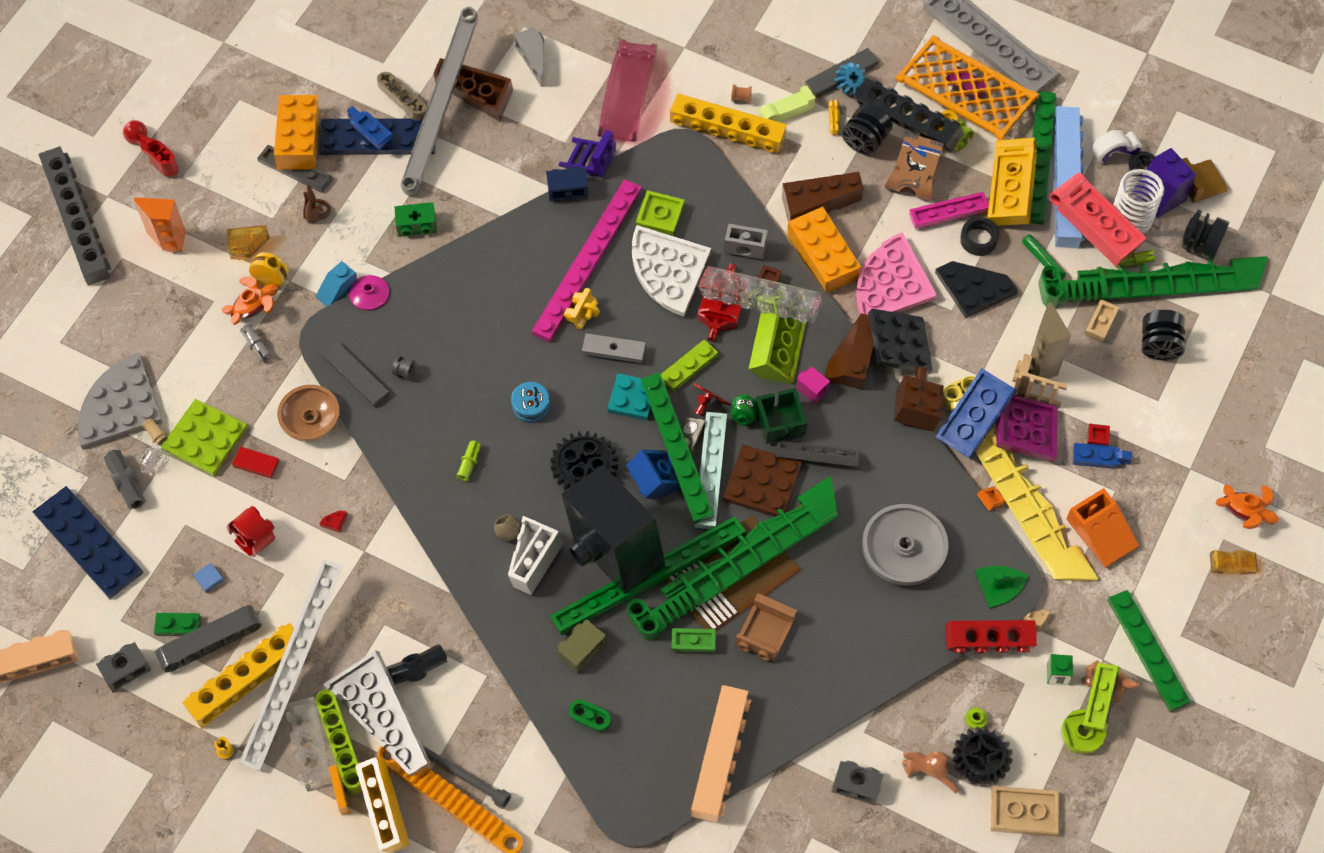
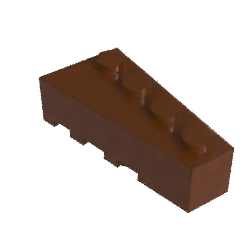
M443 58L439 59L433 73L435 83L444 62ZM462 65L452 94L500 122L513 92V86L510 78Z
M860 172L783 183L782 200L787 221L789 222L821 207L828 214L833 209H841L862 201L864 187Z

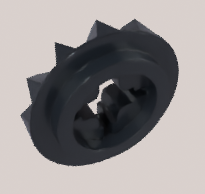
M1144 151L1134 153L1128 162L1129 170L1144 169L1140 167L1141 163L1148 168L1156 156Z

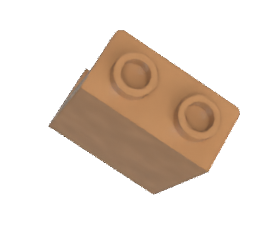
M757 593L754 605L740 633L736 636L735 645L744 652L751 651L757 654L762 660L775 662L796 620L797 610Z

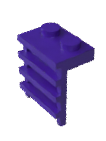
M605 130L600 142L573 137L571 140L573 143H577L568 162L560 161L559 167L566 169L585 167L588 175L592 176L594 173L602 178L616 152V140H614L613 131ZM588 145L578 165L574 164L583 146ZM596 147V149H595V151H594V153H593V155H592V157H591V158H592L591 163L589 164L588 167L585 166L586 163H587V161H588V159H589V157H590V155H591V153H592V151H593V149Z

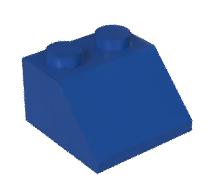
M641 450L626 465L645 499H659L681 488L667 451Z

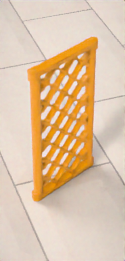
M932 35L929 41L895 79L899 83L910 86L989 131L1000 140L1005 138L1006 134L1039 97V93L1028 90L944 43L935 35ZM932 45L936 46V51L927 52ZM948 53L952 55V59L943 61L940 55ZM936 55L939 61L929 62L927 56ZM922 57H924L925 63L917 64V62ZM963 61L968 64V68L957 69L956 63ZM952 64L954 70L945 71L943 65ZM930 66H940L941 72H931ZM926 67L928 73L918 74L916 68ZM911 69L914 70L915 75L906 76ZM979 70L984 73V77L973 78L972 72ZM969 73L970 79L961 80L958 74ZM954 74L957 81H947L945 76ZM942 76L944 82L934 83L932 77ZM919 78H929L930 84L924 86L918 83ZM995 79L1000 82V86L989 87L988 81ZM984 82L986 88L977 89L974 83ZM971 83L973 90L965 91L962 89L961 84ZM958 85L960 91L950 92L948 86ZM935 87H945L946 93L939 95L934 92ZM1011 88L1016 91V95L1005 96L1004 90ZM1000 91L1002 97L993 98L991 92ZM977 93H988L989 99L980 100ZM974 94L976 100L966 101L964 95ZM951 96H961L962 102L955 104L950 101ZM1029 98L1024 105H1021L1020 99ZM1016 100L1018 106L1009 107L1007 101ZM994 102H1004L1005 108L996 109L994 107ZM990 103L992 109L982 110L980 104ZM967 105H977L979 111L971 113L966 110ZM1010 111H1018L1013 118L1010 116ZM1006 112L1008 119H998L996 113ZM984 114H993L995 120L987 122L982 117ZM1008 123L1003 130L999 129V124Z

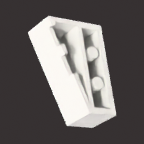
M523 516L521 521L522 527L520 533H518V543L516 551L513 553L508 576L514 588L532 595L564 543L559 531Z

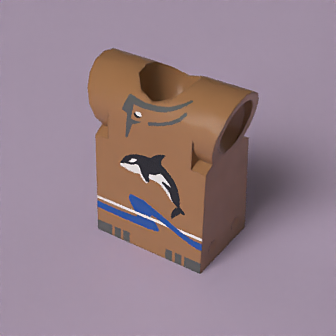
M906 133L895 169L889 176L885 188L897 192H910L918 198L931 201L932 184L942 157L944 143Z

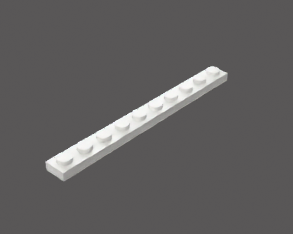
M326 559L322 560L239 764L260 771L343 566Z

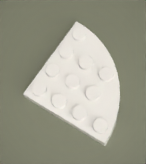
M637 225L632 240V261L640 284L658 304L684 317L711 254V248Z

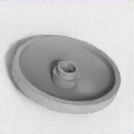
M897 504L880 510L869 520L863 534L862 550L871 570L882 579L897 585H917L934 577L943 567L948 553V537L942 523L931 512L916 505Z

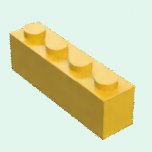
M375 757L356 765L379 850L393 853L410 846L386 761Z

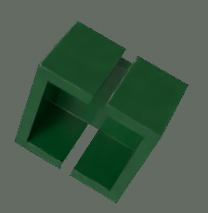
M796 388L779 391L776 406H774V393L756 397L757 416L766 444L784 440L786 435L788 439L806 435L808 423Z

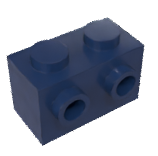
M585 167L546 171L549 202L588 197Z

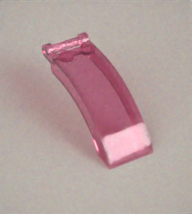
M620 39L607 82L598 137H602L605 130L613 131L614 139L636 142L646 91L654 68L657 44L645 45L626 42V40Z

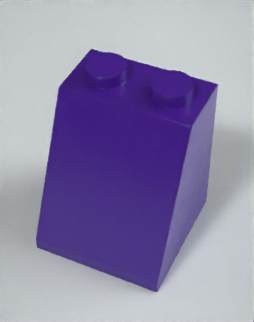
M1169 148L1157 155L1146 169L1158 175L1164 185V193L1156 212V219L1187 201L1196 174L1172 148ZM1148 175L1141 176L1153 180L1159 186L1158 182L1154 178ZM1144 180L1138 181L1152 186L1157 191L1153 184ZM1135 185V186H1134V187L1144 188V189L1150 191V192L1155 196V194L1151 191V189H1149V188H1147V187H1145V186H1141V185ZM1137 190L1132 191V192L1144 194L1145 196H1147V197H1149L1151 200H1153L1148 194H1146V193L1143 192V191H1137ZM1136 196L1138 199L1148 202L1146 199Z

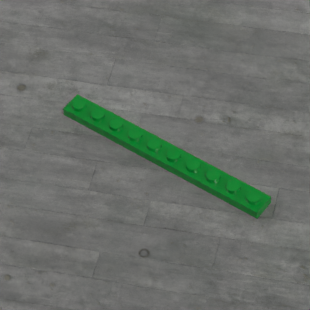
M734 516L663 554L665 566L628 593L624 594L614 582H611L550 615L551 621L560 635H563L573 630L577 624H582L586 619L589 621L697 563L699 560L717 552L719 547L723 549L739 540L737 537L739 534L745 537L746 530Z

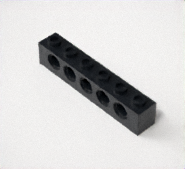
M866 78L853 96L858 105L869 103L881 108L888 114L893 123L920 137L944 143L943 149L952 152L964 134L958 121L954 119L948 120L938 111H930L923 103L917 104L909 96H901L895 89L891 87L887 89L875 79L871 81Z

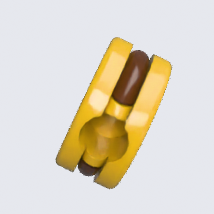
M262 252L256 255L254 261L249 266V273L251 277H254L264 287L268 284L276 283L278 288H280L289 274V269L279 257Z

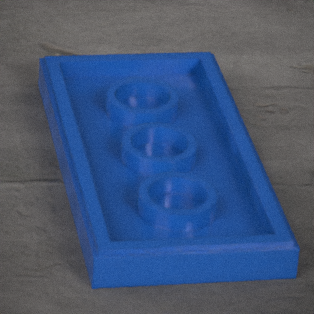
M981 368L936 435V438L971 460L1017 390Z

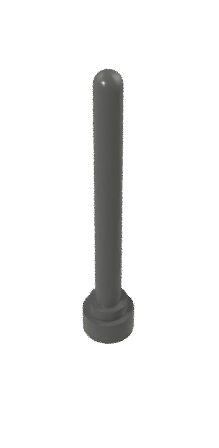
M423 746L429 760L490 796L497 807L504 809L512 796L511 793L505 789L496 790Z

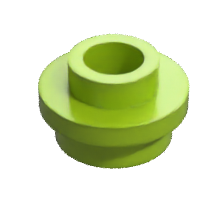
M971 708L965 715V722L972 729H975L977 726L981 729L987 723V715L980 708ZM978 715L980 720L976 721L972 716Z

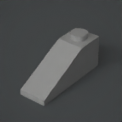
M533 26L515 34L514 42L516 49L539 85L544 86L543 43L545 40L542 33L537 32Z

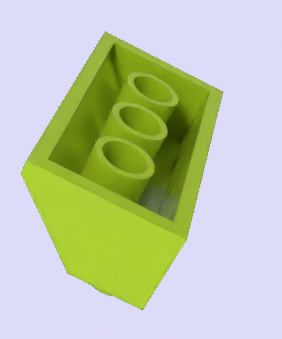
M783 295L771 297L763 301L749 370L762 379L792 384L794 383L808 314Z

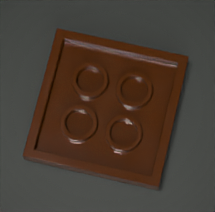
M742 444L725 490L723 501L773 517L779 515L778 509L785 513L802 462L790 458L777 457L774 453Z

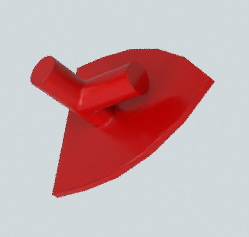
M692 383V385L706 392L704 396L700 395L697 398L699 402L695 410L697 414L703 415L712 397L729 406L731 405L701 386Z

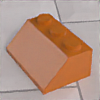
M134 197V202L146 233L163 251L182 252L186 230L175 200Z

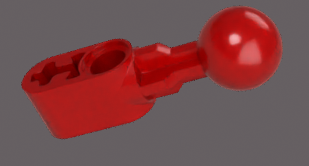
M139 120L127 122L123 127V137L130 144H140V149L149 157L151 164L162 175L166 177L175 175L178 172V166L174 154L161 141L150 139L147 136L148 130L143 122Z

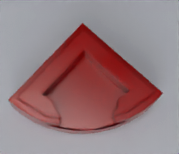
M339 510L323 517L319 523L320 527L340 533L348 515L347 511Z

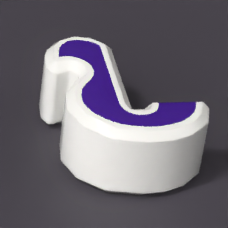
M1112 130L1100 136L1094 142L1092 150L1097 161L1103 164L1114 152L1130 156L1140 152L1142 144L1137 134L1133 131H1129L1125 135L1123 131Z

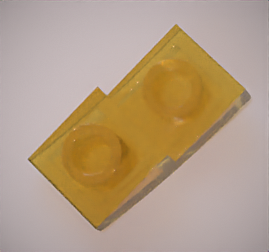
M1213 550L1209 553L1211 573L1256 574L1258 572L1256 552L1236 550L1231 553Z

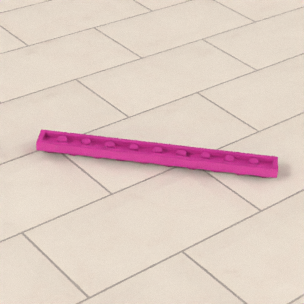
M625 179L623 180L534 326L532 335L549 343L551 342L565 319L564 313L566 309L571 308L574 304L572 300L575 292L580 293L641 193V186Z

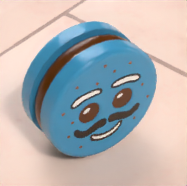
M525 382L517 386L512 393V409L515 416L520 420L530 423L537 422L548 414L550 409L549 393L543 385L536 382Z

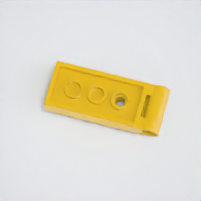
M1036 138L996 140L988 219L993 221L996 226L1030 224L1037 159L1035 154L1037 152Z

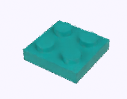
M617 374L607 408L608 413L648 421L651 406L641 382L642 378Z

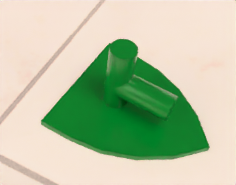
M989 566L974 570L989 609L1011 601L1023 589L1028 578L1027 574L1007 566Z

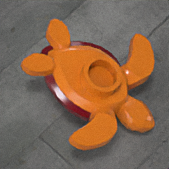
M243 277L239 282L241 285L248 287V289L241 293L233 305H226L222 308L223 313L231 314L233 325L238 324L241 319L258 315L263 309L266 314H269L274 307L272 296L277 294L278 285L276 283L268 284L260 290L259 282L254 277Z
M1224 485L1223 493L1226 496L1216 500V505L1226 507L1235 517L1245 521L1242 526L1243 528H1257L1262 524V520L1269 525L1279 522L1278 516L1273 511L1265 509L1273 502V492L1268 486H1262L1261 497L1259 498L1252 493H1235L1230 485Z

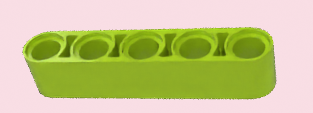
M322 690L316 696V704L343 784L348 793L353 795L359 794L363 790L356 768L358 761L338 702L333 692ZM332 700L330 705L322 706L324 701ZM333 719L339 720L336 725H328ZM338 739H345L342 745H335ZM347 758L352 759L350 764L342 765L343 760ZM353 778L359 779L355 785L348 784Z

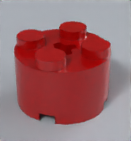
M254 506L245 509L227 524L228 533L230 535L234 533L236 536L234 540L236 545L249 556L252 554L253 557L257 556L275 540L273 533L274 525L270 520H264L260 516L258 509Z

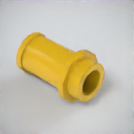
M219 737V742L216 740L214 742L216 754L221 759H228L233 755L234 747L227 738Z

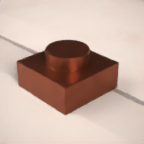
M763 265L757 277L756 285L775 291L782 276V271Z

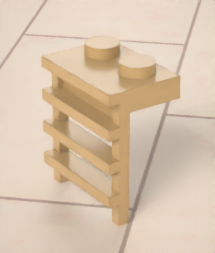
M1024 354L1023 361L1018 360L1012 382H1016L1014 388L1017 391L1014 395L1061 407L1062 402L1054 399L1058 388L1066 390L1068 385L1029 374L1028 370L1033 356ZM1034 381L1042 383L1038 395L1030 393ZM1046 384L1054 387L1050 399L1042 397Z

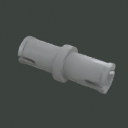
M251 324L244 325L240 329V333L247 340L248 347L255 352L260 362L268 361L272 354L263 344L264 340L261 336L257 335Z

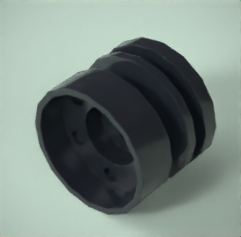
M864 103L857 108L852 118L843 127L841 135L846 144L854 151L863 155H873L882 144V141L891 132L893 123L888 114L881 108L873 104Z
M1198 209L1194 216L1190 218L1185 229L1181 248L1186 249L1189 242H1193L1191 252H1194L1198 245L1203 246L1201 256L1213 260L1230 221L1217 217L1213 224H1210V214L1207 213L1204 221L1200 220L1202 210Z
M1155 310L1147 313L1142 320V353L1150 359L1163 361L1181 357L1185 353V317L1179 312L1172 310Z

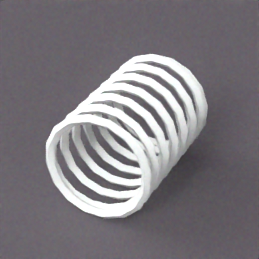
M1144 169L1132 170L1126 173L1121 180L1113 206L1129 219L1144 221L1140 223L1131 222L1134 226H1143L1137 228L1142 234L1147 233L1154 222L1164 193L1162 180L1155 173ZM1140 174H1142V175H1148V176L1154 178V179L1158 182L1159 186L1156 184V182H1154L1153 180H1151V179H1149V178L1140 177V176H1138V177H1132V176H1134V175H1140ZM1134 180H1144V181H1147V182L1153 184L1154 187L1157 189V191H1156L1152 186H1150V185H1148V184H1146V183H1142V182H1132V183H1129V182L1134 181ZM1134 185L1145 186V187L1151 189V191L1155 194V196H1154L1150 191H1148V190H1146V189H1144V188H1139V187L1128 188V187L1134 186ZM1134 190L1143 191V192H1145L1146 194H1148L1153 200H1151L1149 197H1147V196H1145L1144 194H1141V193H1136V192L1127 193V192H1128V191H1134ZM1129 196H1140L1146 199L1148 202H1145L1138 198H1130ZM1125 204L1129 205L1134 209L1145 210L1146 212L1133 211L1130 208H1128ZM1123 208H1124L1125 210H1127L1128 212H1130L1131 214H1135V215H1139V216H1143V215H1148V216H1146V217H1139V218L1134 217V216H1130L1129 214H1127V213L1123 210Z

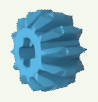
M850 62L847 66L845 64L840 67L841 70L836 72L838 78L834 81L840 84L837 86V89L843 88L842 94L849 93L850 96L855 95V92H857L864 80L868 78L862 74L865 72V69L859 70L860 64L853 65Z

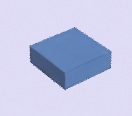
M211 563L193 574L206 593L224 581Z

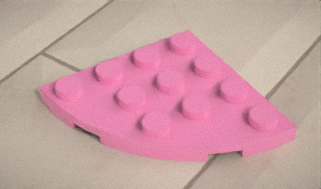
M903 232L889 238L874 253L870 254L861 269L856 290L859 316L861 313L868 315L872 308L900 313L935 300L937 297Z

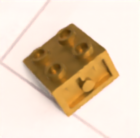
M1187 157L1182 159L1196 174L1189 193L1193 203L1227 192L1228 187L1211 159L1194 165L1190 163Z

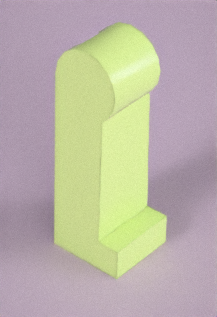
M806 85L801 87L800 91L778 100L773 104L764 105L760 109L759 114L763 118L781 122L813 110L815 97Z

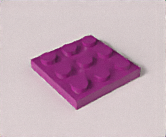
M1014 395L997 420L996 447L1054 462L1057 459V406Z

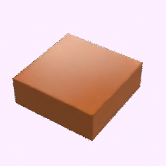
M994 486L980 490L977 494L989 511L1003 507L1006 503Z

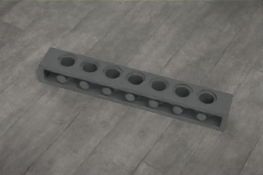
M61 146L39 153V158L87 286L110 278L108 270L111 269L107 258L103 259L102 255L106 253L102 243H97L96 239L100 237L96 227H91L94 221L90 212L86 213L85 211L88 205L85 198H81L79 195L83 192L79 182L75 183L74 181L77 178L74 168H69L68 164L71 163L68 152L63 153Z

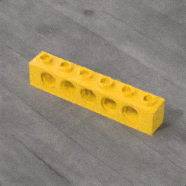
M677 93L670 110V122L678 126L710 133L713 136L741 142L751 147L765 149L768 152L779 153L786 137L787 124Z
M290 623L280 626L272 636L261 640L256 648L241 655L236 663L226 666L221 674L209 679L201 689L190 693L185 698V701L182 702L184 707L201 729L277 672L294 630ZM278 645H285L283 649L275 650ZM267 658L264 663H257L259 659ZM243 671H249L248 675L240 677ZM231 684L228 690H222L224 685ZM207 698H213L212 702L208 704L204 703V701Z

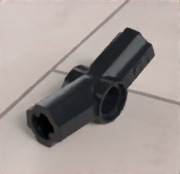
M437 644L420 654H410L404 657L401 662L387 666L394 685L408 680L416 682L425 678L430 670L446 663L447 656L441 645Z

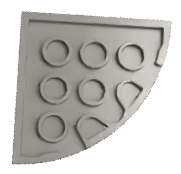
M139 352L111 366L95 381L88 391L78 420V437L82 449L144 429L142 424L150 418H153L156 424L162 423Z

